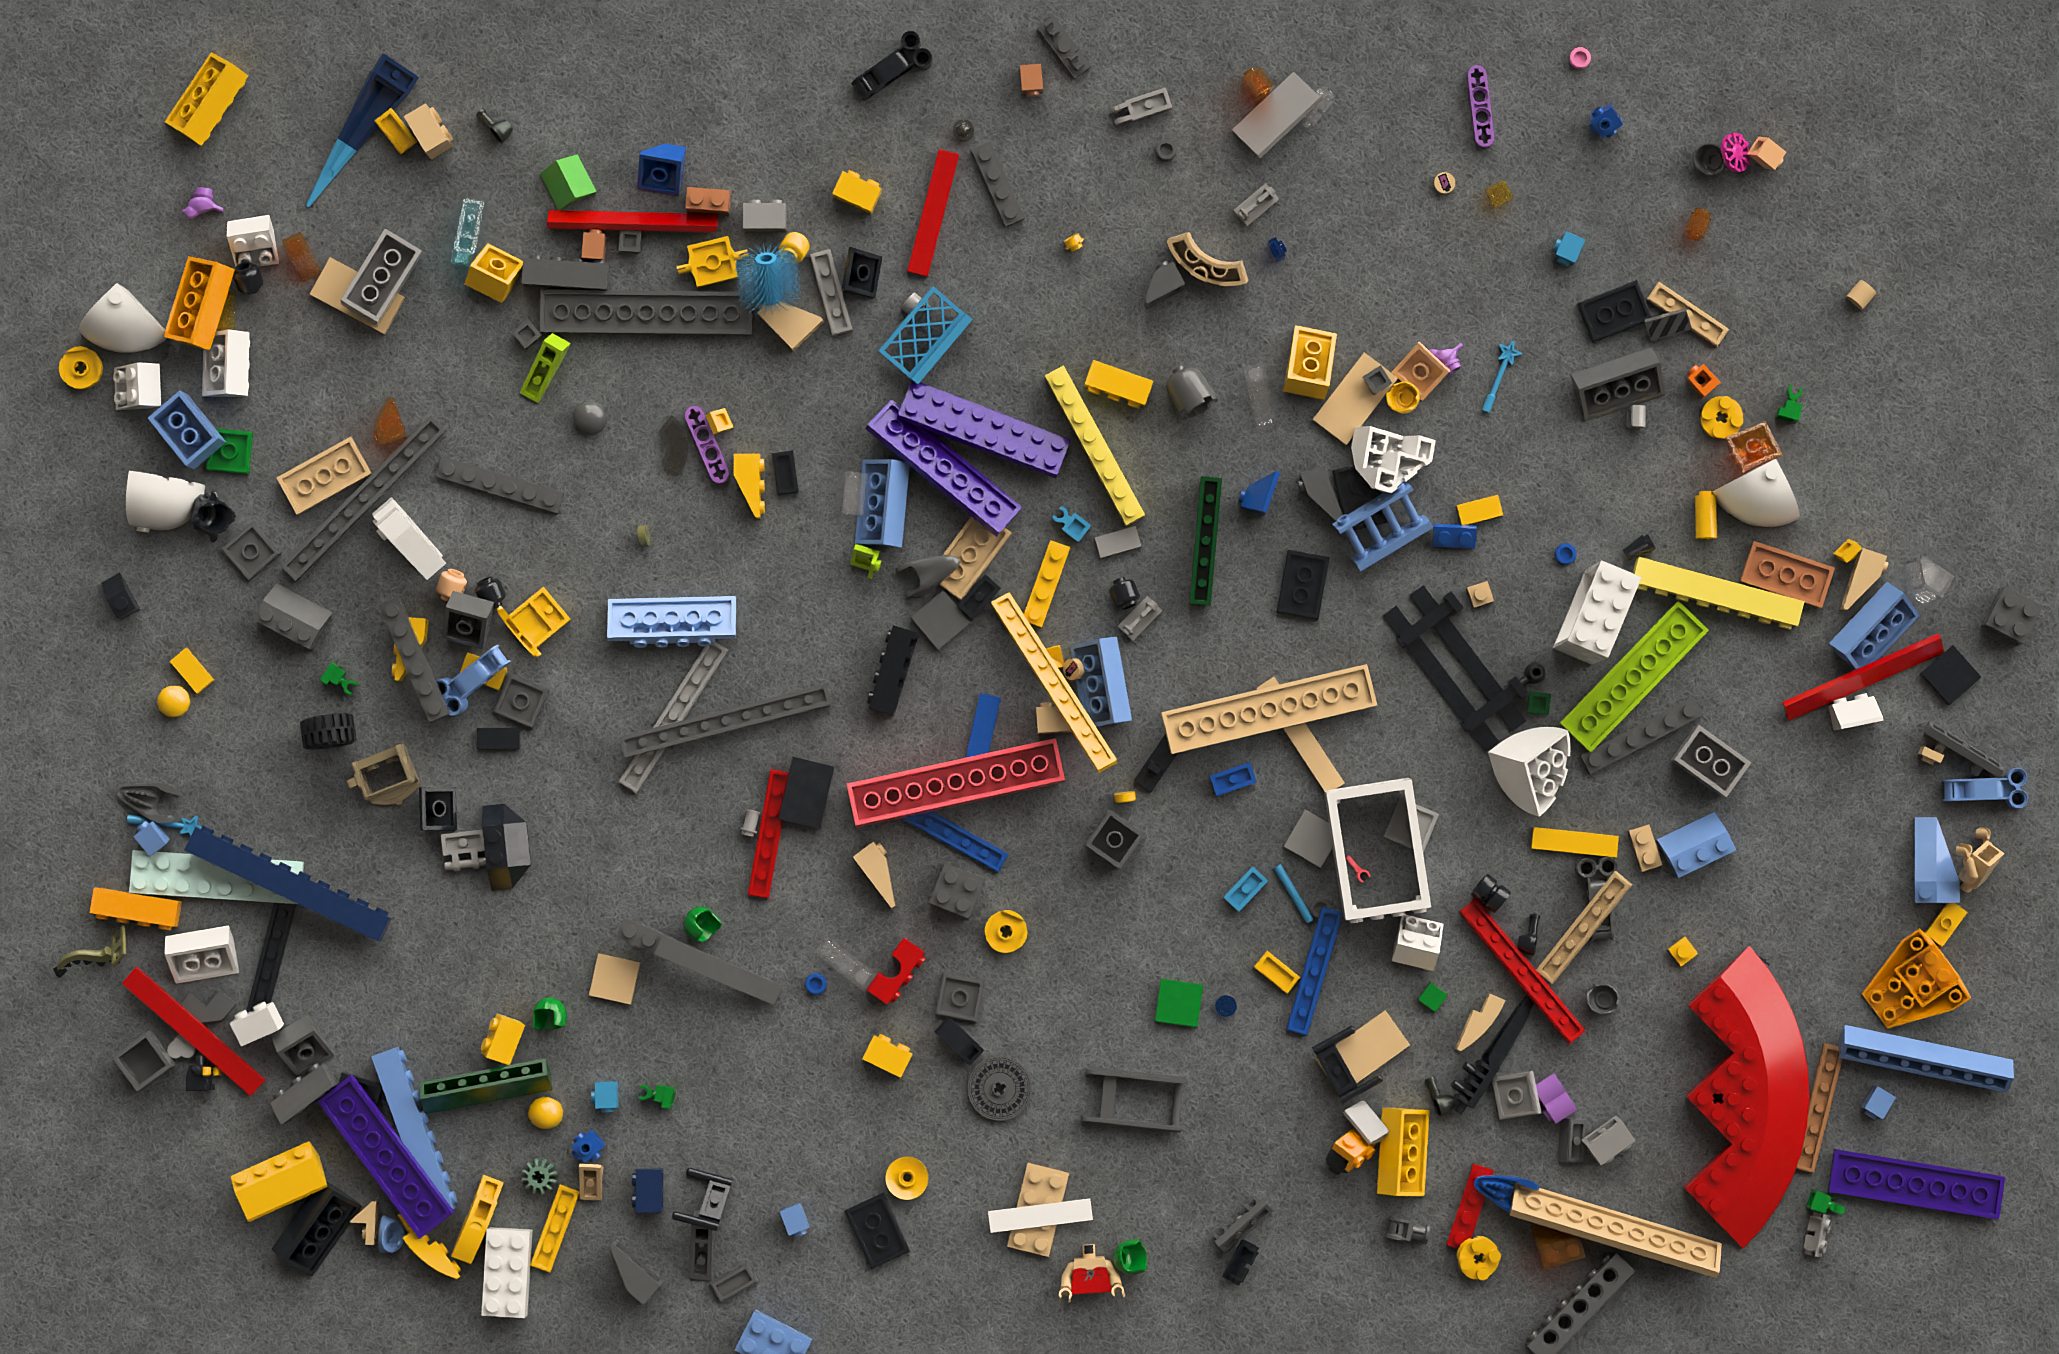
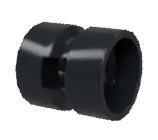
M1487 873L1470 895L1479 902L1484 901V906L1495 913L1503 905L1511 892L1503 885L1498 886L1497 880Z

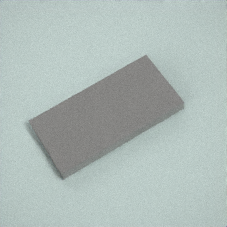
M1293 72L1240 121L1232 131L1261 158L1316 107L1322 99Z

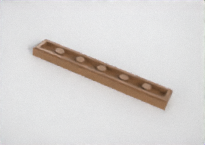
M1823 1043L1810 1094L1807 1130L1801 1156L1796 1169L1810 1173L1815 1171L1843 1060L1839 1058V1047Z

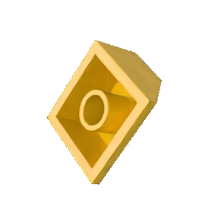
M487 244L470 265L464 284L502 303L511 292L523 269V261Z

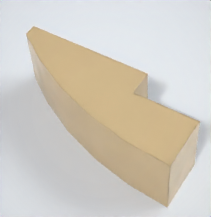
M1488 993L1481 1011L1471 1010L1455 1049L1462 1051L1482 1036L1492 1025L1506 1000Z

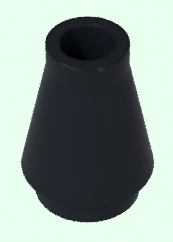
M1647 534L1638 537L1628 547L1624 548L1623 552L1629 561L1651 554V551L1656 548Z

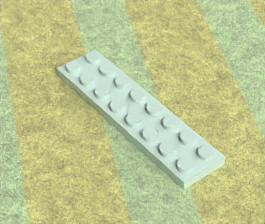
M133 850L129 893L298 904L193 854L155 852L149 856L146 851ZM271 860V862L277 865L283 862L291 866L290 871L296 874L299 871L303 872L304 862Z

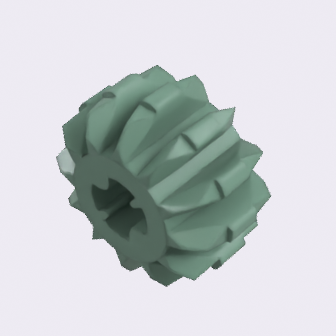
M535 1158L534 1165L531 1162L526 1164L530 1170H522V1173L528 1175V1177L522 1178L521 1181H529L525 1189L528 1190L533 1186L532 1194H536L539 1188L541 1195L545 1194V1187L551 1191L553 1187L550 1183H557V1180L551 1178V1176L557 1175L558 1171H550L554 1167L553 1163L546 1167L547 1159H543L540 1165L539 1159ZM536 1171L545 1175V1178L541 1179L543 1182L535 1179L534 1175L538 1174Z

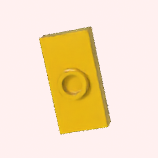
M1946 903L1925 934L1943 947L1968 912L1956 903Z

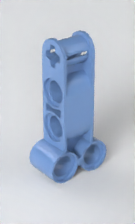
M499 645L488 650L453 679L444 677L436 680L439 689L441 683L446 686V692L443 693L441 691V694L445 699L451 716L465 712L468 708L467 697L511 663L500 651ZM453 700L458 702V710L453 707Z
M2012 768L2006 771L2004 778L1942 780L1944 782L1945 797L1942 801L2005 800L2010 808H2023L2028 803V795L2020 789V786L2026 783L2027 773L2021 768ZM2013 772H2017L2020 775V781L2017 784L2011 780ZM2015 793L2021 796V802L2018 805L2012 802V796Z

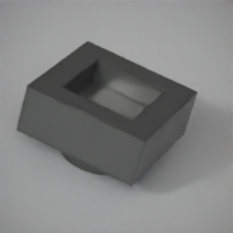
M620 230L619 252L641 253L642 232Z
M529 319L512 332L526 350L542 337Z
M1381 365L1362 377L1373 395L1392 384Z

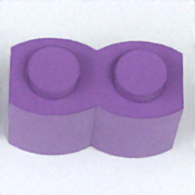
M1554 1073L1536 1083L1539 1103L1543 1104L1545 1110L1542 1112L1549 1122L1553 1120L1556 1124L1577 1111L1574 1103Z

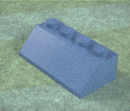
M892 459L863 460L855 544L902 547L910 465L906 462Z
M1886 582L1829 644L1840 658L1853 670H1856L1879 660L1920 615L1902 591Z
M1117 637L1101 638L1070 645L1072 659H1079L1084 667L1083 676L1076 680L1079 701L1094 725L1101 727L1132 721Z

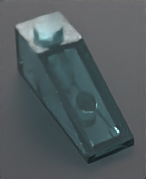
M468 198L463 199L451 264L470 267L472 264L485 202Z

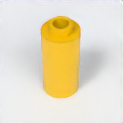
M1700 491L1699 495L1695 496L1696 539L1717 538L1716 495H1712V491Z

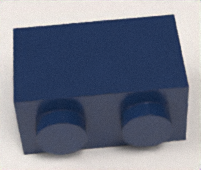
M637 1168L636 1173H632V1186H636V1195H632V1208H636V1213H662L663 1168Z

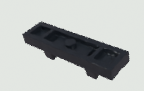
M1166 734L1134 779L1136 783L1150 792L1153 791L1178 754H1170Z

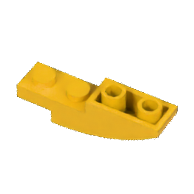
M482 1175L451 1257L468 1264L472 1263L497 1205V1199L504 1182Z
M401 1213L397 1215L409 1233L402 1238L409 1249L435 1271L450 1278L458 1279L460 1277L458 1273L461 1269L454 1260L450 1262L446 1256L449 1252L444 1244H438L435 1241L428 1245L427 1242L430 1239L427 1235L419 1239Z

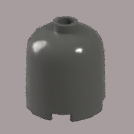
M1179 366L1172 371L1173 375L1168 379L1166 388L1181 420H1186V415L1191 413L1193 416L1203 413L1212 407L1210 404L1212 401H1218L1215 392L1199 368Z

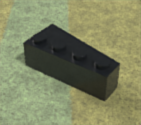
M894 625L892 630H888L885 640L888 643L886 651L882 650L879 663H882L880 672L876 671L873 683L876 684L874 692L870 691L867 699V704H870L869 709L891 716L895 715L918 640V632Z

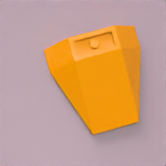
M1920 928L1899 943L1862 993L1887 1029L1953 1011L1971 999L1958 973L1935 942Z

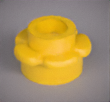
M1078 233L1072 235L1064 241L1065 249H1070L1071 252L1083 246L1081 242L1084 239Z

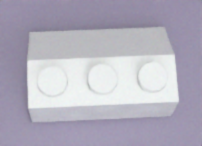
M234 330L215 332L211 349H203V397L248 396V369L250 366L249 332Z
M229 926L165 937V957L176 984L239 973L234 939Z

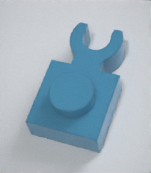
M1060 506L1059 510L1064 513V516L1057 518L1053 515V520L1057 523H1064L1062 531L1079 543L1092 525L1076 513L1070 517L1066 508Z

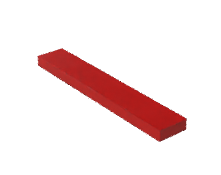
M942 149L938 150L907 270L909 273L924 277L929 275L959 159V154Z
M770 769L748 895L767 899L770 896L783 820L778 819L789 772Z

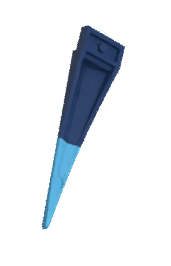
M382 53L373 69L369 72L313 188L306 207L311 206L343 166L379 127L375 120L390 108L394 110L408 96L419 79L417 75L386 54Z

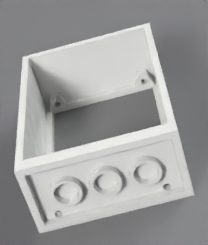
M1602 560L1586 569L1553 649L1591 665L1607 659L1642 577Z
M1410 778L1325 790V802L1344 919L1349 920L1350 923L1363 922L1365 917H1370L1371 920L1383 919L1384 914H1391L1393 917L1405 915V911L1410 910L1414 913L1427 912L1426 908L1431 907L1412 780ZM1399 790L1400 794L1405 793L1420 895H1416V900L1410 902L1357 909L1356 905H1352L1337 804L1340 803V799Z

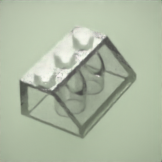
M1921 554L1909 557L1904 562L1911 592L1916 594L1914 597L1922 603H1926V601L1930 603L1942 599L1955 579L1954 575Z

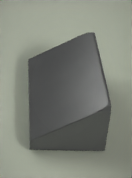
M1564 1118L1560 1121L1558 1161L1584 1163L1585 1145L1582 1139L1586 1136L1587 1120Z

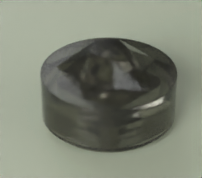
M959 120L953 126V135L958 141H969L974 135V127L968 120Z

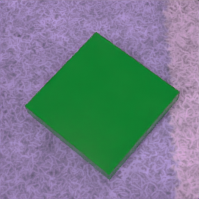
M215 428L226 443L207 458L206 470L249 474L253 432Z
M1161 979L1155 1021L1197 1027L1203 984Z

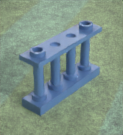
M1407 481L1402 482L1392 493L1384 492L1348 515L1340 516L1332 524L1340 534L1345 532L1356 551L1351 560L1360 572L1433 528L1430 520L1424 515L1418 516L1407 495L1413 491L1412 486ZM1399 498L1411 519L1403 527H1400L1389 507V504ZM1379 510H1382L1393 530L1391 534L1384 538L1381 537L1371 518V515ZM1361 521H1364L1374 540L1373 545L1366 549L1363 548L1352 528Z

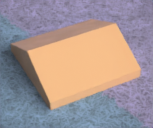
M1420 342L1392 371L1401 382L1412 383L1419 390L1422 401L1450 372Z

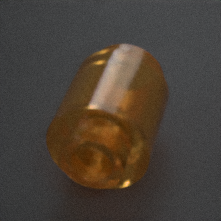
M1695 208L1694 212H1691L1684 230L1687 238L1694 241L1704 239L1711 222L1710 212L1701 208Z

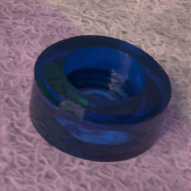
M1223 995L1217 999L1215 1008L1218 1014L1228 1017L1235 1013L1237 1004L1233 997Z

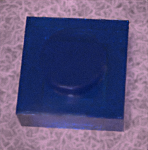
M1276 237L1269 240L1267 244L1275 260L1279 262L1285 259V252L1287 250L1281 240L1278 241Z

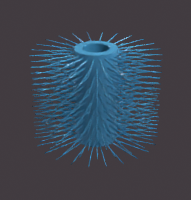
M764 248V253L762 251L760 252L761 254L754 252L757 255L756 258L751 256L750 258L753 259H744L745 257L737 259L746 260L741 261L745 264L746 269L737 272V276H744H739L737 279L741 280L742 277H744L743 280L748 279L746 280L748 284L739 287L738 291L746 290L744 291L746 292L745 295L749 294L748 296H750L752 304L753 302L760 301L756 303L758 306L761 303L763 306L767 305L769 309V305H771L772 310V305L774 307L776 306L775 304L782 306L779 302L786 301L783 299H792V301L793 299H801L790 298L795 297L792 296L793 294L785 295L791 293L789 289L796 288L795 286L800 284L799 282L792 283L797 282L799 279L792 281L793 278L788 279L790 275L797 276L799 274H792L798 267L790 268L795 267L797 264L794 263L798 262H792L794 266H790L792 265L791 263L786 264L788 263L786 261L792 260V255H790L791 257L787 256L788 260H781L784 259V254L778 256L780 255L778 252L775 255L773 252L769 253L768 249L765 253Z

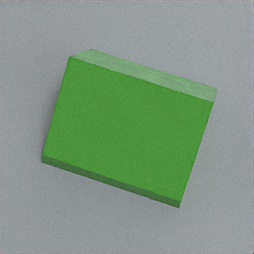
M578 154L556 160L540 173L558 210H563L597 193Z

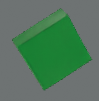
M1429 982L1418 1000L1436 1012L1448 994Z

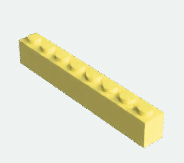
M1064 365L1045 375V380L1124 525L1127 527L1145 517L1141 506Z
M1641 557L1636 558L1633 574L1642 577L1637 588L1639 590L1647 591V588L1656 590L1655 594L1668 596L1669 593L1676 595L1677 600L1688 602L1689 599L1697 601L1696 605L1709 608L1710 604L1717 606L1718 611L1729 613L1730 610L1738 612L1737 616L1750 619V616L1758 617V621L1765 624H1771V621L1779 623L1780 628L1788 630L1799 625L1805 602Z

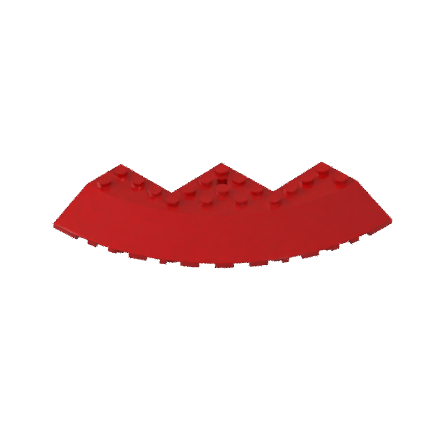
M1750 946L1746 947L1687 1004L1731 1052L1685 1095L1724 1135L1729 1143L1683 1187L1743 1249L1771 1217L1793 1178L1801 1156L1807 1130L1810 1099L1809 1076L1804 1044L1795 1016L1781 987L1768 967ZM1714 1093L1722 1094L1720 1096L1721 1100L1719 1102H1712L1714 1100V1097L1712 1096Z

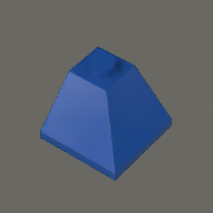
M665 143L641 151L639 155L637 189L679 196L685 165L686 147Z
M1275 471L1249 485L1246 491L1242 490L1238 502L1242 503L1240 508L1265 516L1280 472Z

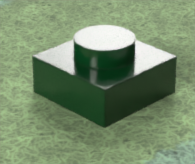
M1529 691L1527 713L1549 715L1551 694Z

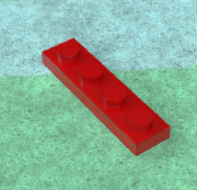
M1475 1163L1472 1164L1446 1245L1459 1249L1465 1240L1472 1238L1485 1199V1195L1474 1187V1181L1478 1176L1493 1175L1494 1170Z

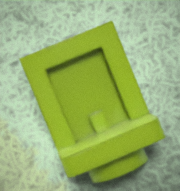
M855 544L850 565L869 570L867 578L872 579L874 572L878 573L881 560H878L880 551Z

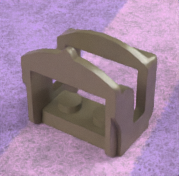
M398 744L388 750L352 762L351 765L355 777L346 780L349 789L358 786L365 800L378 805L394 803L401 805L403 800L412 795L420 786V780L404 744ZM400 758L407 780L373 793L364 770L366 769L367 772L378 769V764L386 761L387 764H391Z

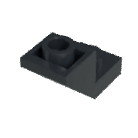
M949 1016L934 1031L969 1066L984 1051Z

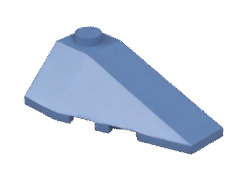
M1915 817V903H1960V881L1937 817Z

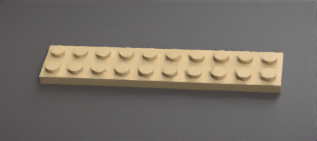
M1365 664L1161 712L1170 754L1172 755L1377 706V701L1368 666Z
M1519 1183L1514 1185L1510 1216L1706 1276L1717 1278L1719 1274L1722 1243L1545 1189L1531 1190Z

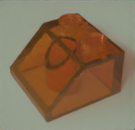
M1766 421L1726 437L1728 451L1736 467L1742 472L1783 456Z
M1539 1224L1530 1226L1543 1269L1586 1258L1579 1236Z

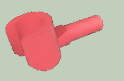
M1350 855L1345 858L1354 868L1356 878L1359 881L1364 882L1360 878L1362 872H1366L1367 876L1370 877V873L1366 869H1361Z

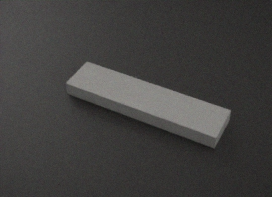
M827 249L810 254L832 336L853 331L831 250Z

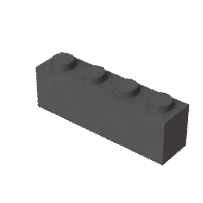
M529 255V258H523V286L572 290H609L610 266L605 264V260L594 259L592 263L584 262V259L571 258V261H563L562 257H550V260H544L542 256Z

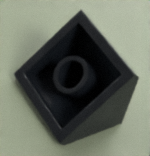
M849 247L842 283L843 293L875 298L882 256Z
M419 787L420 830H457L456 787Z

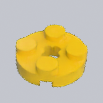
M82 346L69 349L64 357L61 358L59 373L64 382L69 386L84 390L93 387L100 381L103 373V364L96 352ZM80 362H84L83 365H86V370L82 374H79V371L76 372V367L79 366Z
M1718 396L1710 399L1703 406L1700 424L1704 432L1709 436L1727 439L1739 431L1743 424V412L1735 400L1728 396ZM1718 412L1727 415L1725 423L1716 421V417H1718L1716 414Z
M999 911L992 915L986 923V940L998 952H1013L1020 948L1027 938L1026 923L1014 911ZM1005 925L1010 926V931H1012L1010 937L1008 935V938L1002 937L1003 933L1000 931L1002 926L1004 928Z
M1484 1236L1465 1240L1457 1251L1458 1267L1462 1273L1471 1279L1486 1280L1496 1270L1501 1258L1497 1246ZM1482 1253V1260L1475 1263L1476 1259H1474V1256Z

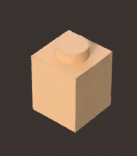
M1758 137L1747 155L1765 169L1775 170L1782 164L1786 151L1770 138Z

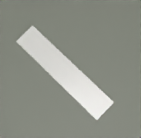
M1090 1199L988 1211L991 1233L1093 1220Z

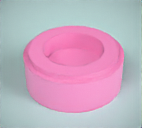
M1582 47L1575 48L1569 55V62L1575 69L1586 68L1591 60L1589 51Z

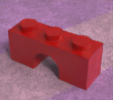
M904 937L892 953V956L897 958L901 964L900 973L896 977L890 978L879 972L867 988V991L887 1005L890 1001L894 1003L901 994L898 991L901 985L907 986L914 976L911 974V971L915 966L919 969L926 959L923 956L925 951Z

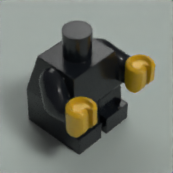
M195 1056V1065H189L186 1091L215 1090V1084H212V1076H221L222 1071L218 1067H214L212 1070L210 1065L204 1064V1056Z

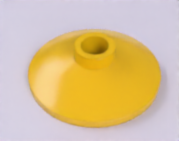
M906 1156L896 1159L890 1164L886 1172L888 1189L894 1196L900 1199L909 1200L920 1196L928 1184L929 1177L925 1165L914 1157ZM908 1173L911 1175L909 1182L904 1181V1174Z

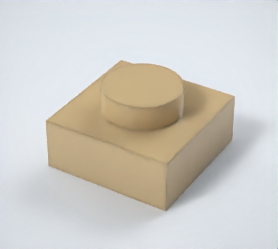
M1488 581L1467 587L1473 608L1494 602Z
M1925 746L1920 747L1918 755L1922 756L1921 760L1930 765H1933L1934 762L1941 763L1944 755Z

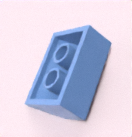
M1715 812L1656 839L1675 878H1680L1736 851L1728 831Z

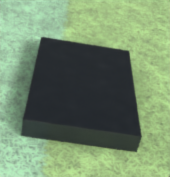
M1637 280L1577 303L1593 343L1643 324L1645 319L1652 318Z
M1355 465L1332 470L1343 515H1348L1382 494L1380 490L1371 488L1355 469ZM1382 510L1371 515L1375 526L1388 523ZM1361 521L1352 528L1355 531L1367 527L1364 521Z
M1287 550L1276 613L1319 620L1330 557Z
M792 757L778 819L820 829L834 766Z
M884 1192L845 1210L871 1269L910 1252Z

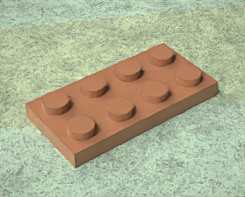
M1753 541L1740 582L1775 594L1805 601V604L1821 609L1835 568Z

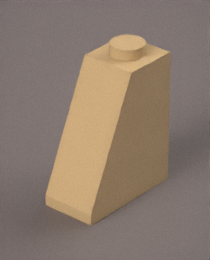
M779 302L782 306L775 304L776 306L774 307L772 305V310L771 305H769L768 309L767 305L763 306L761 304L758 307L761 311L757 312V314L793 352L824 323L821 317L797 307H791L792 305H786L784 302Z

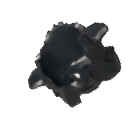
M212 491L210 496L208 493L200 494L194 500V511L191 514L194 529L208 534L211 542L217 541L218 533L226 531V528L235 521V512L225 502L218 500L215 491Z

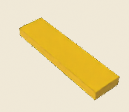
M1533 827L1531 848L1617 857L1619 836Z
M561 1184L559 1185L530 1266L549 1273L551 1272L580 1191Z

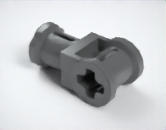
M1389 1216L1391 1222L1389 1232L1386 1233L1385 1237L1400 1241L1414 1239L1427 1244L1430 1225L1425 1227L1416 1225L1413 1221L1405 1218Z

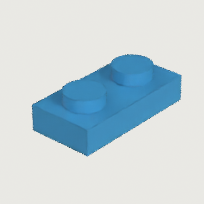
M1252 866L1223 898L1239 912L1268 880Z

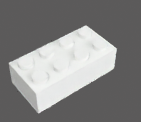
M493 1227L487 1229L481 1316L525 1318L527 1316L533 1230Z

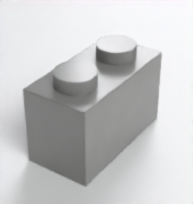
M748 200V203H743L744 232L787 231L786 203H782V200H769V203H761V200Z
M1615 1115L1583 1138L1582 1142L1595 1161L1601 1166L1611 1162L1619 1152L1628 1150L1632 1143L1635 1142V1139L1622 1120Z

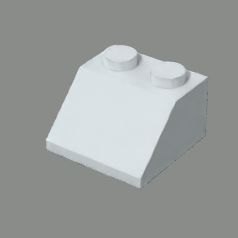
M1866 693L1854 696L1855 700L1847 702L1846 698L1833 700L1834 704L1828 706L1833 730L1883 721V716L1874 696L1868 697Z

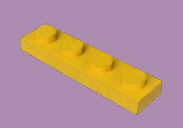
M1050 540L1024 613L1030 624L1042 628L1070 547Z

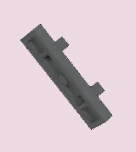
M1928 722L1925 727V733L1937 740L1933 747L1934 751L1941 754L1947 746L1974 762L1970 768V773L1977 777L1983 769L1998 778L2002 774L2003 765L1935 723Z

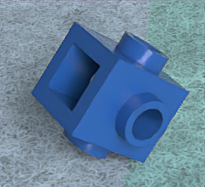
M1611 103L1604 108L1602 106L1596 108L1591 112L1592 116L1589 117L1591 131L1594 135L1599 134L1601 138L1613 136L1617 133V128L1623 125L1622 119Z
M593 1129L586 1134L581 1132L573 1139L575 1144L571 1146L574 1150L572 1155L579 1162L583 1161L586 1163L590 1160L593 1163L602 1155L599 1151L606 1144ZM585 1144L589 1145V1151L585 1150Z

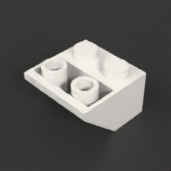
M269 215L227 222V239L235 266L242 262H251L258 267L279 264L274 229Z
M134 363L114 368L113 380L115 382L114 401L116 403V410L148 409L161 406L159 364Z
M1409 915L1401 916L1392 961L1434 971L1440 952L1443 924Z

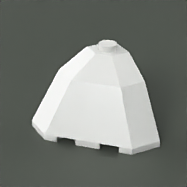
M1371 426L1355 427L1351 446L1355 469L1371 488L1392 493L1402 482L1413 477L1421 467L1432 462L1436 440L1420 435L1401 436Z

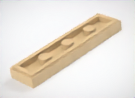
M1660 282L1657 283L1646 299L1665 313L1686 308L1692 326L1691 331L1715 347H1718L1729 330Z

